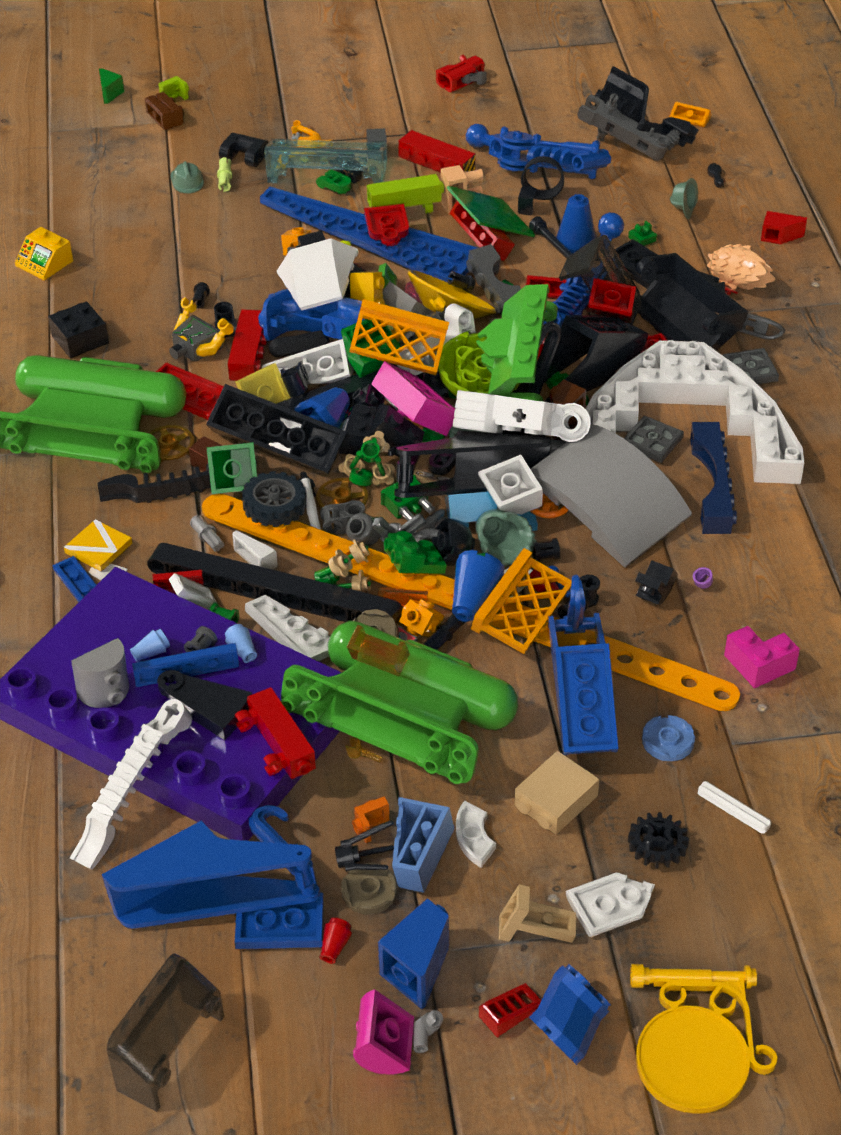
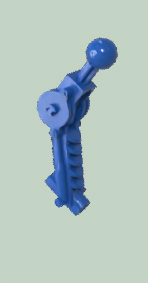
M482 124L471 125L465 134L466 141L473 148L489 146V154L498 158L500 167L514 172L524 171L527 163L533 158L547 156L555 159L561 165L564 172L586 174L588 178L596 179L597 169L607 167L611 163L609 151L600 149V142L598 140L593 141L592 144L542 141L539 134L532 136L520 131H509V128L505 126L501 127L500 134L490 135L488 129ZM521 150H528L527 155L521 153ZM545 162L533 164L528 168L532 173L537 172L538 167L557 169L554 165Z
M609 212L600 218L598 230L601 235L595 250L588 248L585 256L578 254L575 258L576 263L568 273L566 283L560 285L559 288L563 293L553 302L558 307L557 318L553 322L559 324L560 329L565 315H582L583 310L589 303L594 278L609 281L610 273L613 274L616 268L614 265L609 264L610 259L606 253L612 239L619 237L624 230V220L620 215ZM594 261H600L597 267H591Z

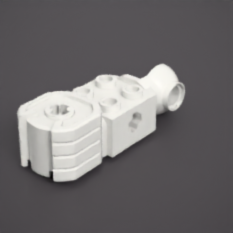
M457 391L456 409L453 419V427L489 433H503V430L521 432V428H525L524 433L557 436L568 442H575L584 438L590 428V416L587 410L575 403L562 405L470 391ZM572 416H575L578 421L574 429L568 426V420Z

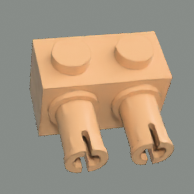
M460 165L441 169V181L444 184L441 203L448 215H451L450 211L457 200L448 191L447 186L483 194L481 186L467 189V184L483 182V172L481 169L464 172Z

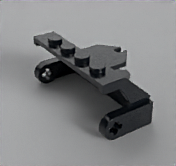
M676 253L648 256L641 259L637 264L636 273L641 278H655V280L643 295L634 297L633 309L641 315V318L654 326L655 330L661 332L667 340L704 342L717 351L732 336L743 329L748 311L725 293V282L718 283L720 278L696 270Z

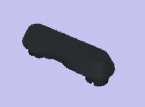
M314 331L301 335L276 338L270 342L269 351L275 357L292 356L328 344L330 337L325 336L323 331Z

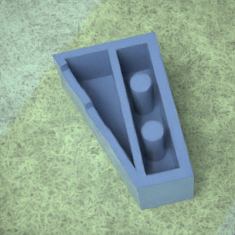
M399 797V813L396 820L397 834L394 841L392 867L399 888L424 893L455 829L450 807Z

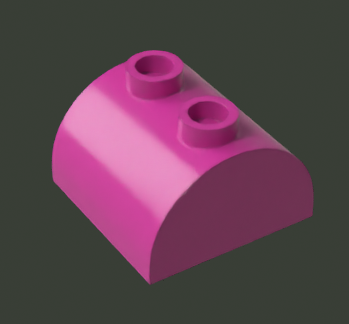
M375 989L366 993L360 1001L359 1018L356 1023V1046L353 1050L354 1059L361 1067L374 1073L399 1074L409 1071L414 1016Z

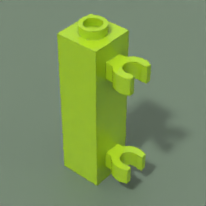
M437 174L368 184L367 202L369 207L404 204L405 207L422 205L423 208L425 207V213H432L433 203L442 201L444 184L443 181L439 180Z

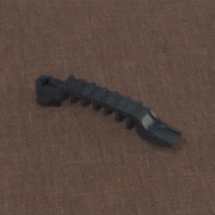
M208 464L204 472H200L199 467L194 468V474L188 475L186 470H182L181 477L176 478L172 472L169 473V479L164 481L161 474H156V479L153 483H151L148 473L143 474V484L138 485L137 478L132 474L117 475L97 483L100 502L128 499L135 503L144 501L151 503L152 500L160 499V501H163L168 497L177 498L178 495L183 494L187 496L192 492L199 491L200 493L204 489L211 488Z

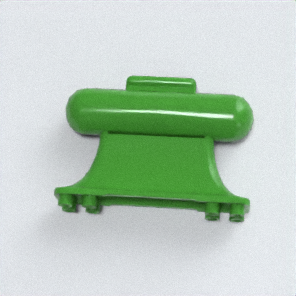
M41 355L27 356L16 368L15 382L23 395L36 400L28 408L18 413L0 411V448L9 449L15 454H19L21 451L109 463L118 466L122 470L135 468L140 469L143 473H151L157 470L161 463L159 444L156 437L152 434L140 432L141 416L174 417L184 407L187 393L184 384L178 377L169 373L143 370L138 364L83 357L80 361Z
M348 621L338 625L333 630L328 641L330 660L344 672L326 677L305 667L291 665L285 670L281 692V702L288 713L294 712L305 717L308 722H317L329 728L332 727L417 763L428 773H437L447 777L454 784L467 783L472 779L479 753L477 742L472 737L458 732L461 720L483 729L497 731L510 724L518 710L516 691L506 681L479 671L468 662L410 639L405 641L355 621Z

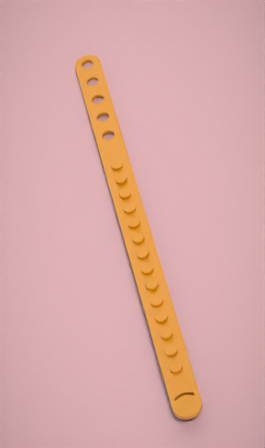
M213 494L202 503L204 516L211 520L329 564V559L336 555L335 551L338 549L347 556L351 554L349 546L354 544L352 541L298 521H291L289 525L285 526L281 524L279 527H273V525L263 526L259 522L255 523L251 517L248 518L245 515L243 501L225 494ZM371 548L368 549L370 552L367 556L369 562L362 561L358 564L354 558L351 560L353 568L349 572L359 575V570H363L365 577L368 576L370 580L452 610L455 581L452 578L433 573H399L387 554ZM516 603L504 605L506 613L518 611ZM521 604L523 610L532 609ZM537 615L525 616L528 625L539 623ZM520 617L508 619L511 628L523 626ZM503 620L492 621L490 624L500 629H506ZM547 621L534 641L551 647ZM585 630V633L565 634L564 631L556 632L558 647L596 644L595 632L591 630ZM525 632L515 633L516 635L526 638ZM604 635L605 643H609L612 671L718 711H729L737 706L740 691L733 683ZM621 655H627L632 658V661L630 663H622L617 658ZM660 667L664 670V673L662 675H654L649 669ZM692 679L697 685L686 687L682 684V680ZM723 691L729 695V698L721 700L716 698L714 693Z

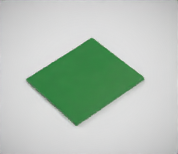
M447 186L448 191L479 225L535 237V234L503 199Z

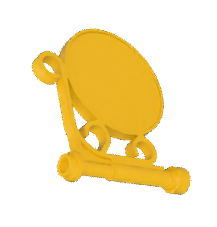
M631 964V988H644V985L653 984L654 987H661L659 1001L667 1009L647 1023L640 1034L636 1049V1066L640 1079L646 1089L658 1101L672 1109L685 1113L701 1114L713 1112L727 1106L738 1097L746 1084L750 1067L756 1073L763 1075L774 1071L777 1064V1054L773 1048L767 1045H757L755 1049V1054H765L771 1059L769 1065L757 1063L754 1057L750 1010L746 1001L745 989H750L751 986L757 985L756 968H750V965H745L744 971L649 969V967H644L643 964ZM668 991H681V998L678 1001H670L665 997V993ZM686 991H713L709 1000V1009L698 1006H684ZM721 992L734 998L730 1007L723 1009L715 1004L714 1001ZM736 1002L740 1004L744 1013L746 1041L738 1028L726 1018L734 1013Z

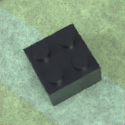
M87 301L48 316L51 335L69 358L109 344L106 323Z

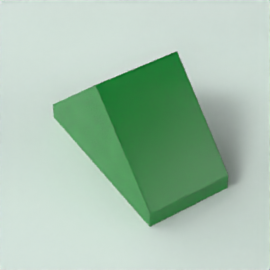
M100 68L104 104H108L125 92L123 76Z

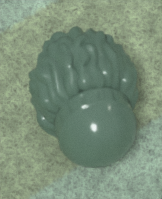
M492 509L484 512L477 520L476 533L480 541L481 551L494 556L504 566L512 565L523 548L531 552L533 551V546L536 542L534 538L535 533L532 532V527L527 519L519 516L517 513Z

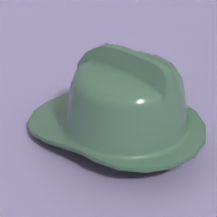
M184 161L171 172L172 185L178 192L194 193L203 186L202 173L193 163Z
M690 178L687 182L678 183L675 185L670 197L671 204L675 208L683 210L686 219H690L693 209L697 204L698 185L696 180Z

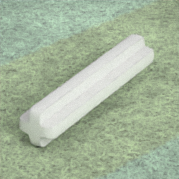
M704 781L699 786L698 795L761 834H765L771 826L770 819L707 781Z

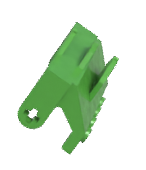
M548 284L524 286L504 303L502 318L493 320L478 333L479 338L487 337L485 341L477 340L476 343L484 352L481 355L483 365L492 374L488 394L543 402V398L539 394L513 393L512 390L517 383L535 382L543 321L550 322L557 318V305L547 301L550 290Z

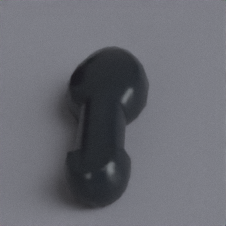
M711 163L707 168V173L714 179V185L721 188L724 185V179L721 177L722 168L716 163Z

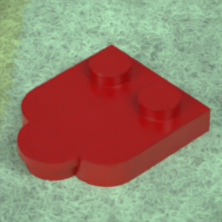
M404 204L364 208L368 233L372 239L380 240L386 246H395L400 242L401 238L408 235L409 223Z

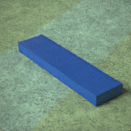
M75 556L52 565L55 573L78 602L97 585Z
M236 643L136 662L132 663L136 687L156 684L159 675L168 670H176L184 675L196 676L239 667Z

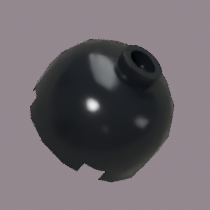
M446 517L439 519L435 526L438 534L437 537H432V543L447 566H456L459 554L464 551L474 550L475 539L464 522Z

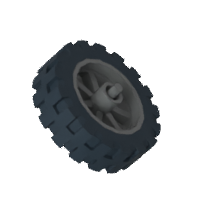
M271 471L269 474H258V477L254 476L250 479L249 483L246 482L242 491L243 510L248 518H252L253 522H259L263 526L273 525V527H279L281 524L285 526L289 525L291 521H297L299 516L304 514L306 508V489L303 487L302 481L297 480V477L293 475L288 476L285 472L279 474L276 471Z

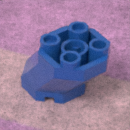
M570 964L566 967L562 965L554 973L537 1010L529 1018L577 1065L585 1057L601 1020L609 1013L607 1008L611 1004Z

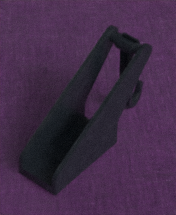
M565 315L561 329L559 324L553 321L547 322L542 327L540 345L546 335L547 337L537 360L535 382L520 383L513 393H536L540 395L547 379L552 378V375L557 372L560 373L585 355L584 360L565 380L587 391L639 355L645 346L649 333L617 316ZM548 397L544 402L550 403V398Z
M458 430L456 436L452 438L391 447L388 449V456L400 455L396 467L398 488L394 490V495L400 498L488 492L478 475L479 471L522 455L531 469L550 455L551 437ZM456 453L455 475L453 478L410 486V483L413 482L414 469L421 455Z

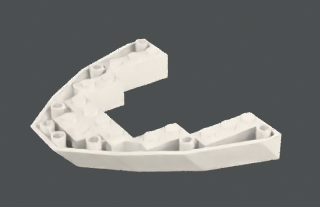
M658 341L624 364L593 394L586 407L590 416V424L616 433V431L630 432L638 423L639 403L726 406L727 434L750 436L754 482L801 484L804 468L803 447L776 402L741 368L704 342Z

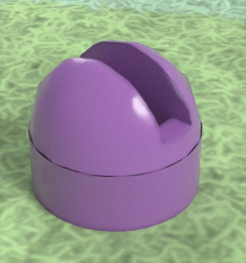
M701 567L694 571L693 580L695 585L701 589H707L712 585L713 574L709 568Z

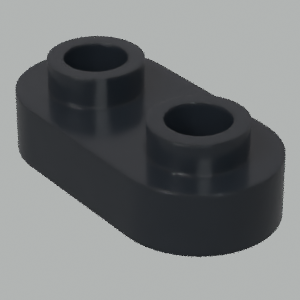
M456 453L432 454L429 458V470L436 475L449 473L456 464Z

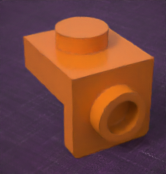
M385 796L376 800H369L365 804L355 807V819L352 820V825L355 833L359 835L372 827L389 821V803ZM371 836L364 839L365 843L371 842Z

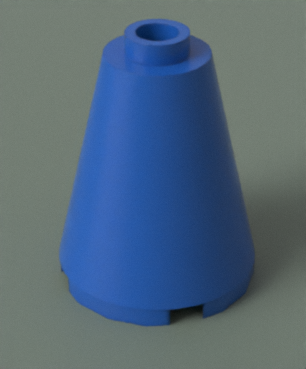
M575 194L569 198L556 236L566 248L575 254L585 249L587 252L588 248L593 249L597 243L589 200L582 194Z
M476 550L464 551L459 554L456 561L452 612L462 622L473 621L474 615L504 576V565L488 553L484 557L477 555L478 551Z

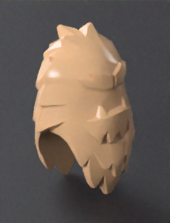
M730 244L714 251L713 254H708L710 262L707 264V267L711 269L712 275L720 278L719 283L725 282V286L728 285L733 290H736L737 287L748 290L766 288V284L775 281V277L770 273L773 272V269L758 254L751 251V246Z

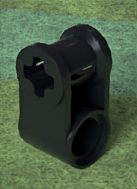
M219 302L214 306L215 328L219 329L217 326L219 320L225 318L233 326L234 331L224 337H234L237 324L234 318L233 306L229 302Z
M302 361L287 370L284 368L280 370L282 381L290 397L299 396L308 390L309 377Z

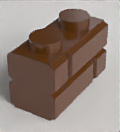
M160 92L155 96L151 95L145 98L146 113L164 130L183 124L184 110L181 105L178 106L172 97H168L164 92Z

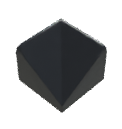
M521 187L518 196V214L533 215V199L536 188Z

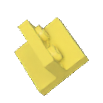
M276 363L235 381L238 389L275 404L291 398L282 381Z

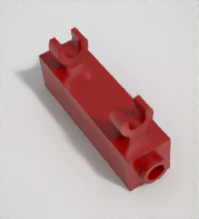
M270 687L248 696V710H241L235 714L239 721L236 723V726L240 732H245L252 728L253 725H256L274 752L263 758L267 764L264 767L269 776L276 775L284 768L290 778L294 779L315 770L314 749L273 689Z

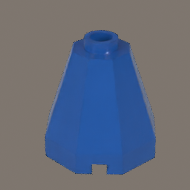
M334 387L299 403L295 407V411L340 428L350 405L349 397L345 390Z

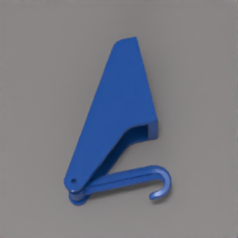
M572 575L571 596L567 616H563V619H554V616H548L563 755L608 751L618 752L609 643H605L599 613H594V617H584L585 596L578 575ZM585 630H595L596 644L558 647L556 632L564 631L565 634L585 633Z
M262 806L256 809L249 818V827L261 842L219 838L201 820L103 873L102 878L115 917L127 928H142L315 901L320 896V889L316 884L315 871L311 861V849L305 845L288 844L264 820L269 816H277L282 821H288V813L277 806ZM287 868L295 877V881L234 875Z

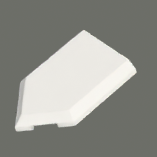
M616 872L566 891V896L589 937H593L642 919L655 884L645 881L640 883L628 879L627 875Z

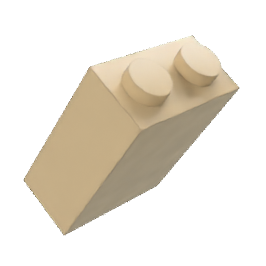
M556 751L515 788V806L521 813L527 814L536 820L541 827L549 829L557 835L598 796L599 778L559 751Z

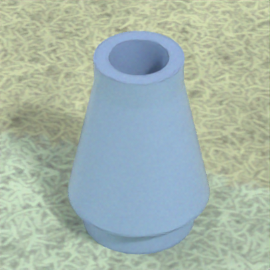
M236 624L227 629L225 632L226 643H236L238 655L245 663L253 661L257 657V653L248 628L243 627L242 624Z
M161 629L157 631L152 630L138 644L131 648L130 652L136 662H140L143 659L166 652L170 644Z

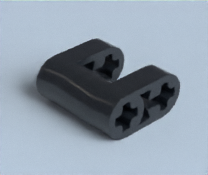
M232 132L220 145L219 158L226 157L228 161V159L232 160L238 152L246 153L244 158L245 165L257 167L268 154L269 142L268 140Z

